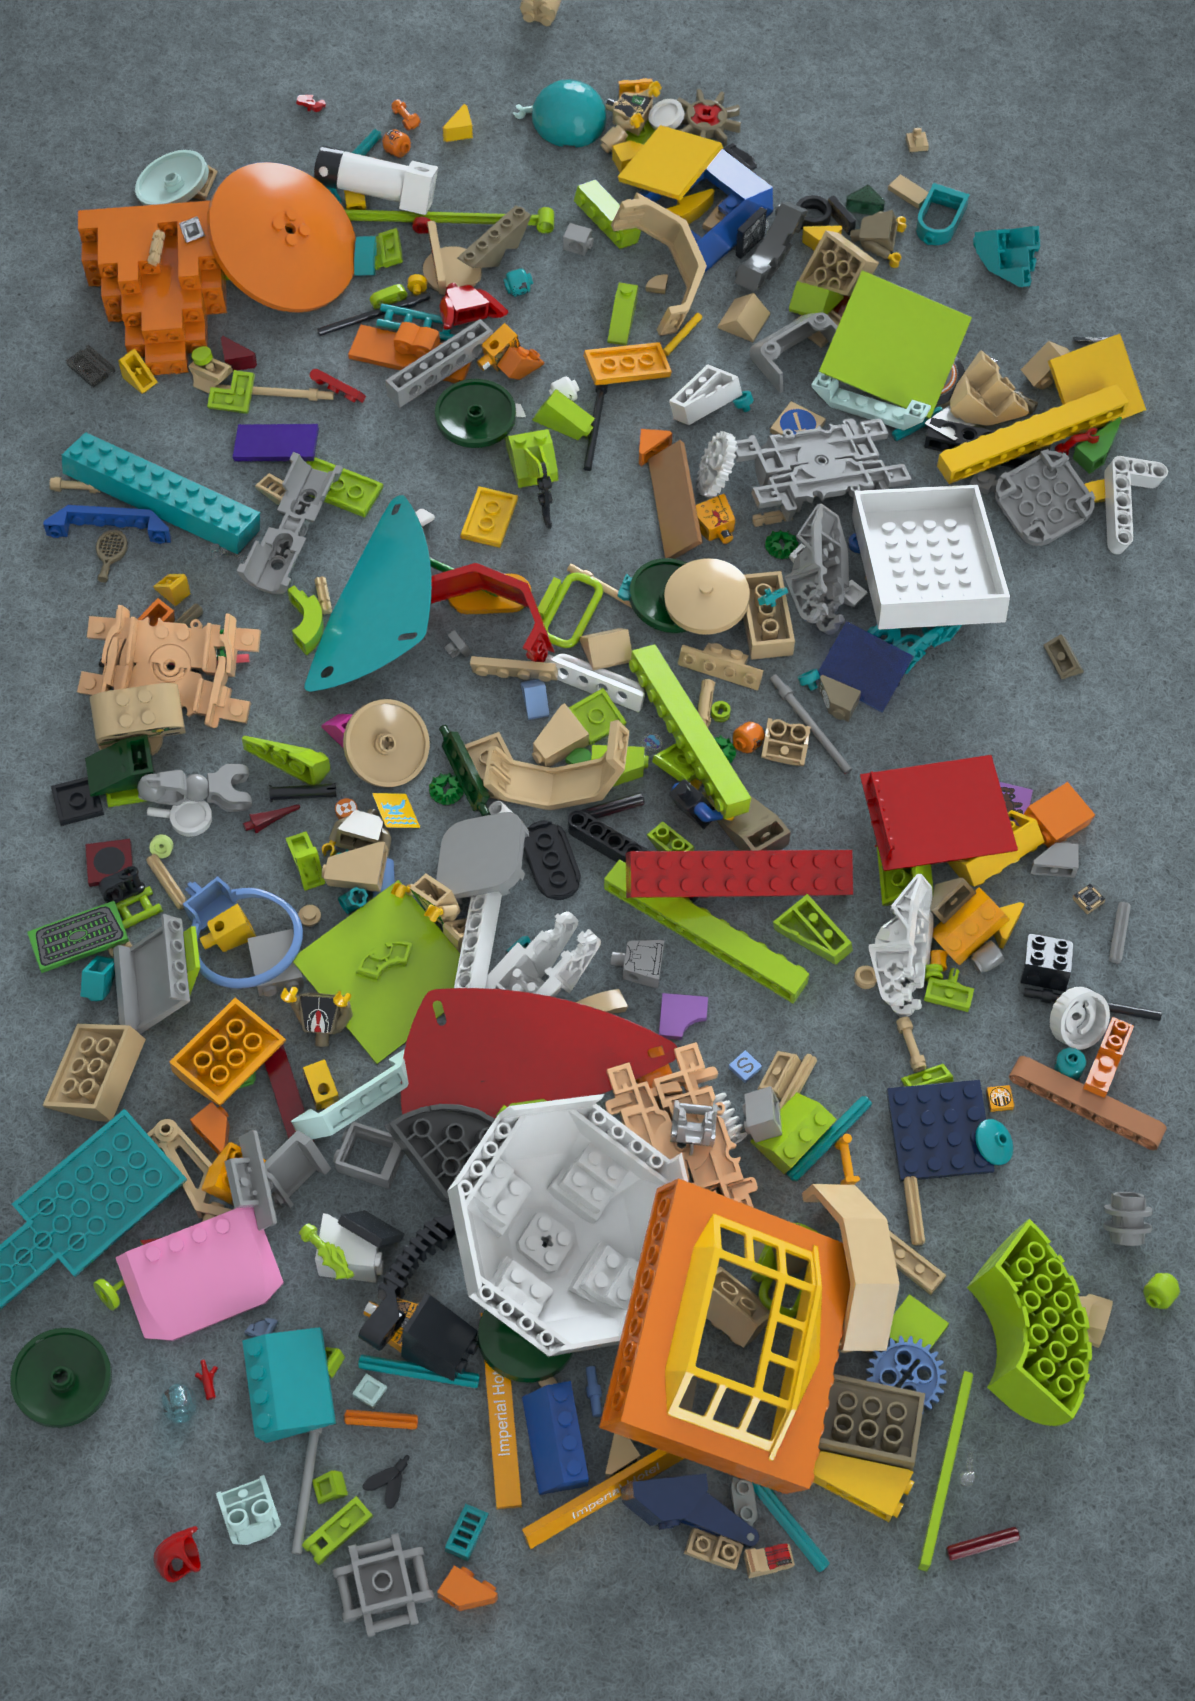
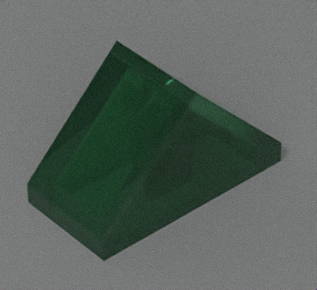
M868 184L847 196L845 208L851 213L874 215L879 211L884 212L885 200Z

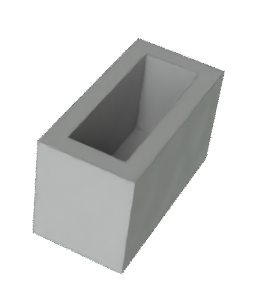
M766 1087L745 1094V1104L742 1105L746 1117L744 1128L748 1135L751 1134L755 1143L782 1135L779 1100L772 1087Z

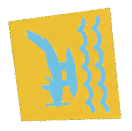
M372 793L386 828H420L406 794Z

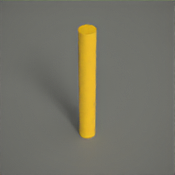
M696 313L663 349L666 356L678 346L702 319L700 313Z

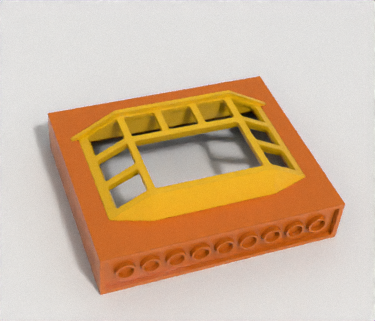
M679 1178L657 1188L599 1428L783 1494L810 1489L814 1481L813 1470L815 1461L819 1456V1441L824 1432L823 1421L825 1412L829 1407L828 1396L834 1382L833 1372L839 1358L838 1347L844 1333L842 1328L850 1292V1278L843 1243ZM720 1227L744 1236L745 1258L722 1250ZM753 1240L776 1249L777 1271L754 1261ZM785 1252L808 1261L804 1281L787 1274ZM719 1259L776 1280L754 1388L696 1367ZM785 1284L802 1290L796 1319L782 1315L779 1312ZM777 1322L794 1328L788 1358L771 1352ZM769 1361L786 1367L779 1397L763 1392ZM692 1376L717 1384V1388L704 1415L679 1407ZM726 1388L751 1398L738 1427H733L713 1419ZM760 1400L777 1406L770 1440L746 1431Z

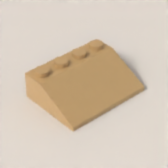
M77 1024L43 1106L93 1121L109 1122L115 1116L146 1039L130 1025Z

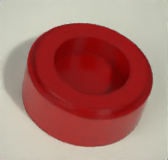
M417 217L413 220L412 228L418 234H427L428 221L431 220L426 217Z

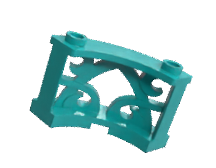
M878 625L868 629L863 642L893 667L892 669L897 674H908L913 666L926 654L925 649L931 645L935 648L944 642L951 641L962 625L930 626L932 630L922 627V637L910 634L902 638L901 628L878 629ZM882 635L887 636V638L883 640V645H888L893 642V644L885 650H883L876 643ZM908 642L914 643L911 647L907 645ZM894 650L898 658V662L889 655Z

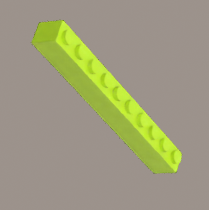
M653 644L632 650L631 660H629L630 670L636 674L640 686L646 690L649 701L653 702L659 717L665 721L668 732L673 734L678 748L682 749L685 754L687 763L692 765L697 779L703 783L706 794L713 799L716 810L721 812L724 819L749 812L751 796L657 646Z
M620 859L605 877L604 889L789 1002L794 1003L808 984L809 973H807L805 968L792 964L782 954H776L769 950L764 943L754 941L744 931L734 929L727 921L718 919L711 915L707 909L694 905L689 898H626V863Z

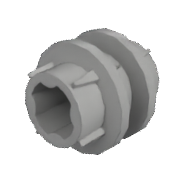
M1116 1192L1111 1194V1204L1104 1206V1212L1112 1215V1220L1103 1223V1228L1110 1231L1111 1242L1126 1246L1145 1244V1234L1152 1232V1225L1145 1223L1144 1217L1153 1214V1209L1146 1206L1145 1195L1135 1192Z

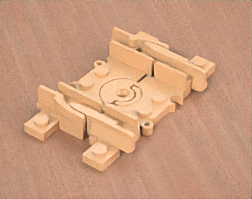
M697 1042L674 1049L680 1071L654 1079L653 1088L651 1089L647 1081L639 1084L636 1083L630 1063L607 1069V1075L615 1096L614 1099L606 1101V1111L612 1116L620 1114L622 1124L668 1159H672L682 1153L688 1182L690 1180L689 1168L693 1180L692 1184L717 1193L715 1189L719 1187L721 1195L753 1207L749 1194L757 1191L758 1185L754 1177L743 1178L739 1166L741 1157L732 1158L729 1155V1151L735 1149L736 1144L731 1142L724 1120L719 1117L725 1111L723 1103H715L721 1108V1111L717 1112L715 1143L713 1147L694 1145L691 1156L689 1155L690 1144H686V1147L681 1149L677 1146V1143L670 1142L672 1121L668 1113L670 1112L673 1119L675 1100H680L679 1103L712 1106L716 1098L712 1086L698 1087L700 1083L716 1079L718 1071L715 1067L705 1068ZM680 1086L685 1087L686 1093L682 1094ZM656 1101L659 1102V1105H660L661 1110L659 1109V1107H658ZM686 1113L687 1122L701 1123L705 1115Z

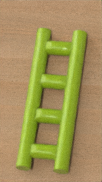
M150 886L146 887L139 895L129 897L116 904L118 911L124 919L122 923L125 929L163 911L159 903L152 906L148 896L153 894ZM140 901L144 911L132 916L127 906Z

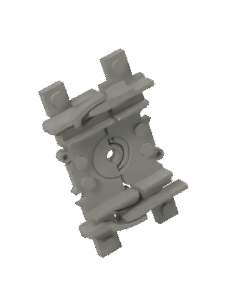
M852 418L844 419L841 425L829 424L828 431L823 430L818 425L815 429L797 431L795 435H793L792 430L785 429L782 435H770L767 442L761 448L755 435L749 436L748 439L737 440L735 445L737 450L734 454L736 455L735 459L737 462L755 461V471L760 487H754L751 494L758 509L776 506V508L780 507L786 522L791 521L795 512H800L804 501L812 503L814 496L820 497L821 501H823L825 498L845 495L849 491V495L854 497L855 491L887 490L890 487L909 485L911 477L904 464L885 467L883 461L878 460L880 455L873 441L887 439L889 434L882 419L861 421L859 425Z

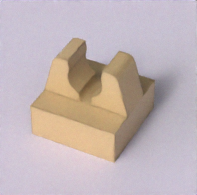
M914 128L912 133L906 134L909 152L928 151L929 145L926 133L922 132V128Z

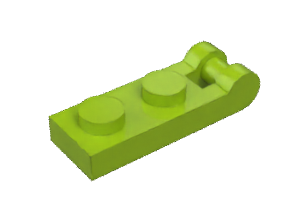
M356 1496L303 1542L302 1547L307 1552L310 1551L314 1556L313 1560L320 1565L369 1522L373 1515ZM322 1538L327 1543L323 1549L317 1544Z

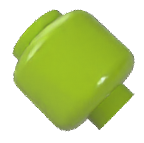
M1156 1273L1144 1286L1143 1293L1148 1305L1153 1308L1167 1309L1179 1296L1180 1288L1177 1279L1171 1274Z

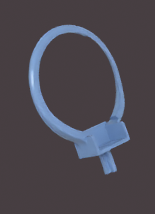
M218 876L203 888L196 882H189L187 884L188 887L185 891L191 898L185 901L183 906L189 920L192 921L191 926H196L197 942L200 930L203 932L208 928L207 922L236 905V901L240 899L264 898L282 906L288 912L293 922L294 937L291 947L276 966L254 977L241 979L227 978L207 968L199 956V972L207 980L227 988H250L276 978L292 964L301 948L303 928L297 912L289 903L261 889L240 888L231 890Z

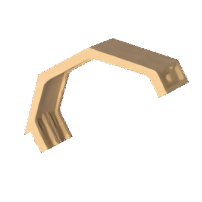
M636 192L633 200L627 199L621 202L611 227L613 231L631 228L640 229L669 247L686 285V292L681 305L668 307L657 328L659 336L678 332L691 307L707 265L687 221Z
M619 720L611 721L607 751L601 758L556 768L515 761L509 758L497 746L489 747L483 786L489 790L490 798L545 810H555L601 801L625 770L629 730Z
M812 1184L802 1193L803 1202H821L839 1223L850 1278V1292L844 1326L842 1328L844 1333L839 1342L838 1350L842 1353L862 1351L864 1353L887 1351L900 1285L887 1218L855 1185Z

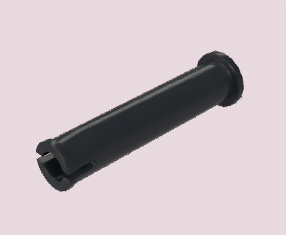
M336 783L272 787V785H269L270 803L273 800L337 797Z

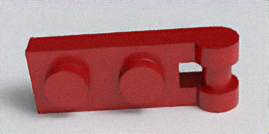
M313 369L310 372V378L317 384H327V389L336 394L339 391L344 393V398L353 403L356 400L363 403L366 395L319 369Z

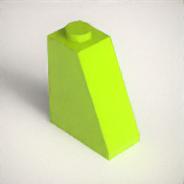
M555 389L539 408L532 420L579 440L583 435L587 437L593 429L591 424L595 418Z
M592 745L591 760L601 758L607 751V745ZM627 747L625 770L613 787L643 777L644 769H648L649 756L644 755L645 747Z

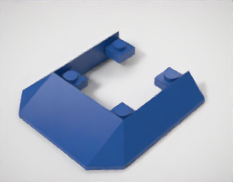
M723 149L691 187L693 188L705 177L728 195L718 205V210L725 215L718 224L702 238L691 230L707 265L705 272L736 246L738 228L759 208L763 207L767 210L766 218L773 213V187ZM644 189L639 192V194L655 203L664 196Z

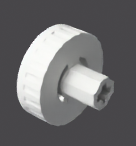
M1070 988L1053 1004L1050 1014V1029L1057 1040L1071 1048L1079 1050L1089 1048L1102 1038L1108 1027L1110 1019L1108 1003L1103 996L1088 988Z

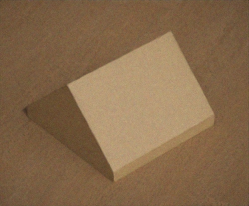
M754 293L734 299L719 323L718 329L754 342L769 318L770 312Z
M617 628L580 636L579 641L593 671L626 664L631 660L632 648L628 629Z

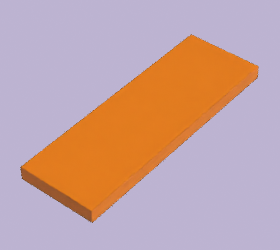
M362 324L348 353L349 359L396 370L404 369L419 358L414 354H401L394 349L393 340L397 332ZM472 361L443 379V381L457 383L465 380Z

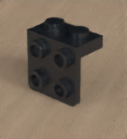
M1029 934L1020 983L1066 992L1071 975L1073 943L1064 939Z

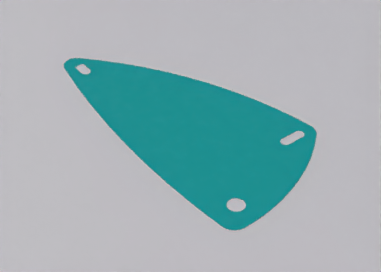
M404 495L395 497L387 506L330 615L304 687L308 692L332 688L365 676L410 650L426 635L432 589L430 557L421 523ZM401 504L399 511L392 515L394 506ZM417 633L414 639L398 640L401 634ZM332 666L334 668L332 674L322 678V671L326 667Z

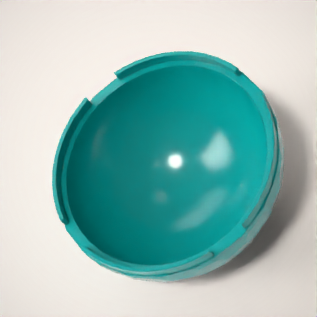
M564 79L551 83L536 97L532 107L534 128L542 138L557 146L572 145L575 148L587 146L601 136L606 126L607 114L602 98L590 85L578 80Z

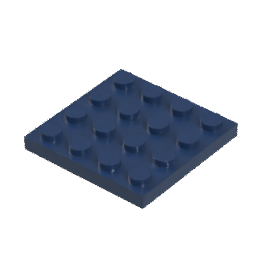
M980 1080L887 1088L886 1092L900 1181H904L905 1177L915 1176L917 1180L985 1174L995 1171L994 1165L981 1155L976 1144L977 1127L982 1121L986 1120Z

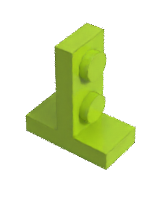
M307 831L285 838L299 872L304 891L326 884L324 878H322V867L316 847H313Z

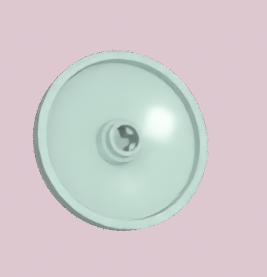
M178 150L165 154L149 164L140 174L135 185L136 196L143 206L187 202L205 185L209 174L208 165L201 154L192 150Z

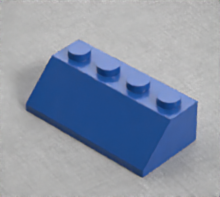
M571 1381L546 1385L523 1396L522 1401L539 1495L588 1487L589 1477Z

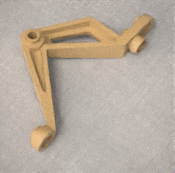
M164 1119L159 1121L147 1134L187 1178L182 1188L197 1216L203 1219L202 1222L234 1210L224 1208L225 1206L218 1202L208 1204L211 1194L201 1190L212 1163L173 1120ZM178 1147H181L204 1173L199 1189L195 1188L176 1152Z

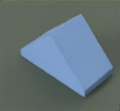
M539 679L521 682L528 720L549 717L544 682Z

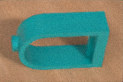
M933 183L918 213L916 234L919 239L927 245H943L948 243L953 238L967 209L970 194ZM932 202L958 210L949 227L936 230L924 224L923 220Z

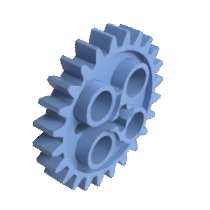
M899 1336L898 1343H895L890 1338L887 1351H874L873 1355L877 1360L869 1359L868 1363L873 1368L866 1369V1373L872 1375L866 1381L896 1387L903 1376L902 1374L907 1373L915 1360H920L918 1366L911 1373L910 1378L903 1383L901 1388L925 1393L923 1407L929 1411L932 1409L930 1401L936 1404L939 1402L935 1394L943 1395L944 1390L939 1386L946 1385L947 1382L940 1378L946 1374V1370L939 1369L944 1362L943 1360H935L938 1352L931 1354L929 1352L930 1344L923 1348L922 1339L917 1344H914L912 1336L909 1337L907 1342H904L903 1337ZM899 1354L907 1355L910 1363L907 1365L900 1364L897 1356ZM921 1369L926 1370L930 1378L926 1381L919 1379L917 1371ZM885 1373L892 1374L895 1382L893 1384L885 1383L882 1375Z

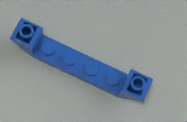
M67 505L44 520L43 523L46 535L53 538L68 537L70 524L79 526L88 524L99 527L105 525L118 528H148L150 542L158 544L164 542L171 543L169 527L150 509Z

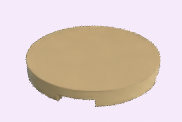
M455 246L440 248L446 288L450 283H456L458 287L468 284L474 287L481 280L482 268H471L457 259L466 250L465 248ZM431 253L424 262L423 276L427 279V286L438 291Z

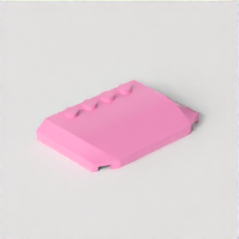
M254 1207L236 1208L129 1250L116 1257L145 1339L177 1340L266 1304L272 1295L284 1284L265 1231L258 1230Z

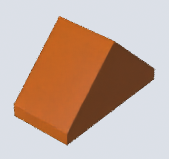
M641 429L639 447L640 466L649 462L648 459L672 445L671 431Z

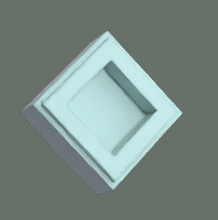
M366 1373L352 1395L374 1409L386 1391L387 1386Z

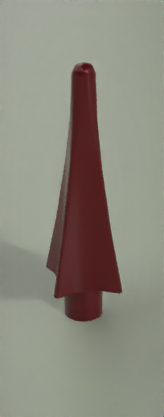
M296 804L277 810L249 814L250 821L243 823V828L245 831L254 829V832L257 834L280 818L300 809V805Z

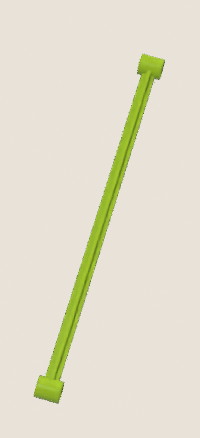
M549 207L540 208L537 211V215L531 216L528 225L537 226V230L540 233H551L554 230V210ZM345 210L350 221L413 222L417 217H426L435 223L495 224L506 215L456 212H427L426 215L410 211Z

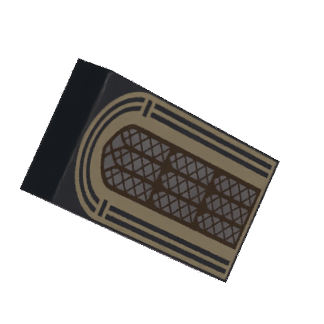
M833 195L828 198L832 208L831 216L850 235L851 230H855L856 219L837 197Z

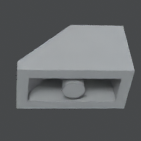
M1066 841L1056 842L1034 859L1030 874L1075 878L1079 868L1078 844Z

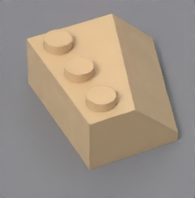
M825 231L798 281L850 296L861 271L863 270L873 275L879 263L841 234Z

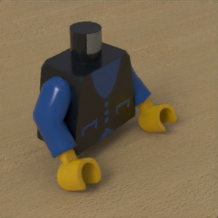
M697 778L691 782L683 779L681 782L674 784L669 793L676 806L703 830L712 821L722 820L724 817L721 812L715 810L705 796L698 791L702 782L697 780ZM734 817L728 818L727 820L732 821Z

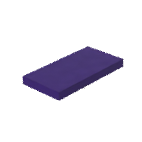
M238 424L233 460L290 461L289 459L294 452L300 454L304 461H314L319 432L318 424Z

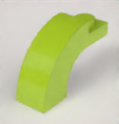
M294 585L287 589L289 601L304 618L301 624L292 630L295 644L307 656L316 648L323 635L322 610L314 594L308 598L304 591H299Z

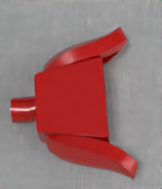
M450 283L446 288L445 297L442 298L439 305L444 330L452 329L453 325L485 319L487 316L502 318L509 313L491 294L481 289H475L469 284L458 287L456 283Z

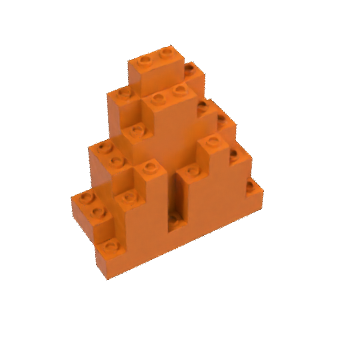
M210 201L78 211V231L82 242V264L88 285L101 286V297L108 322L124 321L127 353L135 348L140 357H145V364L153 375L189 372L188 353H192L201 346L208 347L207 314L227 313L226 274L219 266L212 252L207 233V212ZM198 216L205 236L186 243L179 223ZM156 230H160L165 233V239L160 255V263L157 266H153L148 263L151 242L153 241V233Z

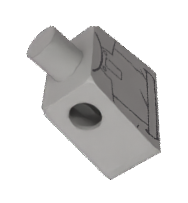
M664 940L628 941L626 953L612 951L611 965L623 967V979L658 989Z

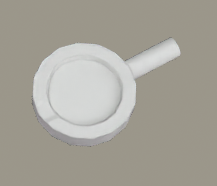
M664 99L651 108L648 118L652 128L655 130L660 125L675 129L683 121L685 113L680 102L674 99Z
M186 798L185 802L181 805H173L171 810L148 807L147 810L148 816L170 818L173 829L180 835L187 837L204 833L212 822L211 808L204 800L195 802Z

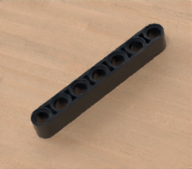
M574 810L568 815L569 834L615 862H618L620 859L626 863V853L630 851H650L584 811ZM598 833V834H600V835H599V836H593L592 834ZM612 844H617V845H619V846H618V847H612V846H610V845H612ZM690 897L689 899L693 903L696 900H698L699 897Z

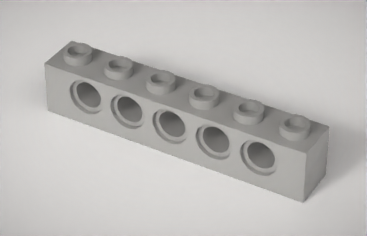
M479 319L386 379L387 396L399 408L482 355V344L493 334V331Z

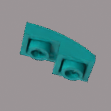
M376 236L356 237L354 276H375Z

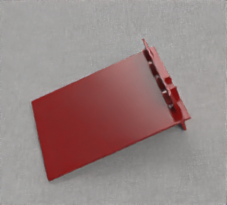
M992 755L860 774L871 818V826H873L876 838L875 847H878L884 871L1018 851Z

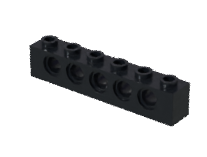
M931 417V425L939 429L941 427L953 428L956 433L953 436L957 437V439L953 440L929 426L924 448L943 452L995 431ZM1051 444L999 465L1015 469L1040 455L1041 451L1046 449L1050 451Z

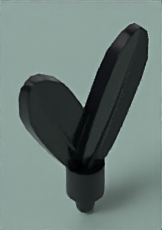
M406 1455L403 1459H399L394 1467L387 1468L369 1477L364 1482L363 1489L373 1491L387 1484L385 1503L389 1509L393 1508L398 1502L400 1494L401 1473L408 1464L406 1462L410 1456Z

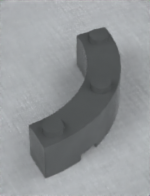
M788 201L781 203V205L779 204L775 211L776 217L763 242L759 243L755 253L736 269V280L734 283L754 292L764 287L765 280L772 278L793 245L790 241L795 232L799 233L808 210Z

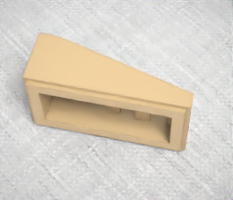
M270 473L255 485L258 491L278 506L286 491L282 485L283 481Z

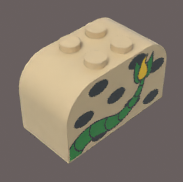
M160 683L111 690L89 697L98 746L115 744L125 738L148 735V738L186 733L177 684Z

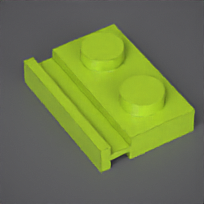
M397 228L379 233V236H376V270H380L379 268L383 266L387 268L403 263L400 235Z

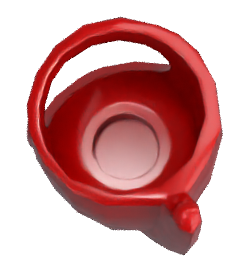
M197 1526L172 1534L156 1548L153 1558L155 1568L166 1581L176 1582L192 1571H200L199 1552L192 1537V1534L198 1530ZM174 1558H179L183 1561V1567L179 1571H174L172 1560Z

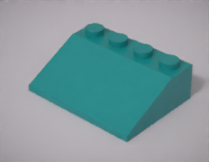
M321 1327L264 1334L242 1341L256 1438L269 1443L336 1424Z

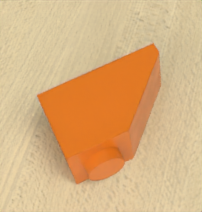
M211 1102L191 1118L190 1122L196 1133L219 1155L228 1144L230 1126L227 1118L229 1115L222 1106L217 1108Z

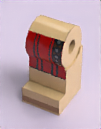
M779 1544L761 1549H747L743 1555L749 1578L776 1573L795 1566L790 1544Z

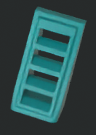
M465 1504L446 1543L445 1552L469 1562L489 1513ZM468 1513H470L477 1517H480L481 1519L479 1522H477L470 1518H467L466 1516ZM463 1523L475 1526V1531L462 1526ZM461 1531L468 1535H471L472 1537L469 1540L458 1534ZM456 1540H458L462 1543L467 1544L468 1546L467 1548H463L454 1543Z

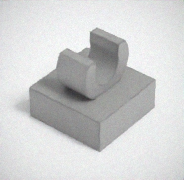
M455 630L448 635L453 642L447 644L444 648L452 658L458 656L460 652L465 657L473 653Z

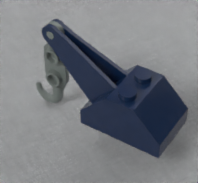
M706 1473L635 1481L621 1487L622 1503L648 1525H658L659 1530L674 1528V1526H679L680 1523L715 1536L721 1535L743 1544L744 1547H752L759 1541V1533L753 1528V1523L757 1519V1508L753 1484L750 1481L733 1476L730 1485L733 1512L707 1493Z

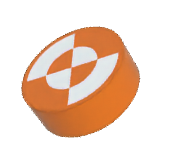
M348 798L339 800L335 806L336 816L339 819L347 817L353 811L358 810L355 801Z

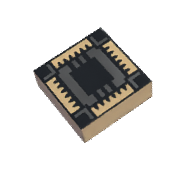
M1091 884L1077 892L1072 898L1087 915L1105 902V898Z

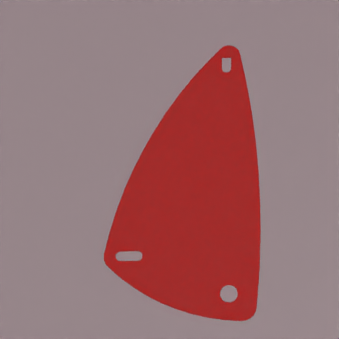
M433 989L425 995L417 1010L404 1050L403 1059L405 1060L409 1084L401 1091L402 1115L421 1107L437 1104H457L478 1109L496 1119V1115L504 1105L508 1107L512 1103L540 1099L553 1101L600 1095L612 1090L607 1069L630 1063L636 1080L673 1062L676 1059L674 1049L677 1046L663 1036L629 1020L569 1000L503 989ZM435 1001H440L444 1009L446 1024L440 1026L436 1020L433 1008ZM659 1046L663 1047L665 1055L654 1058L648 1056L649 1049Z

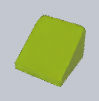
M331 1470L312 1480L318 1504L348 1495L341 1471Z

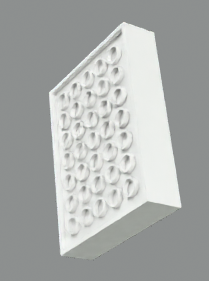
M978 485L854 492L852 519L878 629L1006 622L1010 595Z

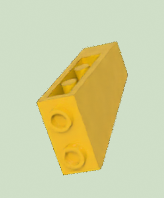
M820 1451L813 1470L814 1483L887 1522H890L892 1516L898 1517L904 1505L899 1501L903 1493L907 1496L909 1495L914 1481L910 1480L913 1474L911 1470Z

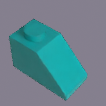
M97 955L82 970L80 997H86L90 1001H100L110 993L115 977L114 958Z

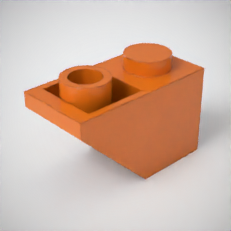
M509 346L497 366L509 378L520 380L541 367L544 362L539 358L540 354L533 349L527 350L520 346L518 348Z
M455 1565L437 1591L438 1598L458 1611L494 1604L498 1600V1593L495 1592L496 1588L489 1582L483 1580L481 1583L473 1578L475 1574L466 1567L462 1566L459 1569Z

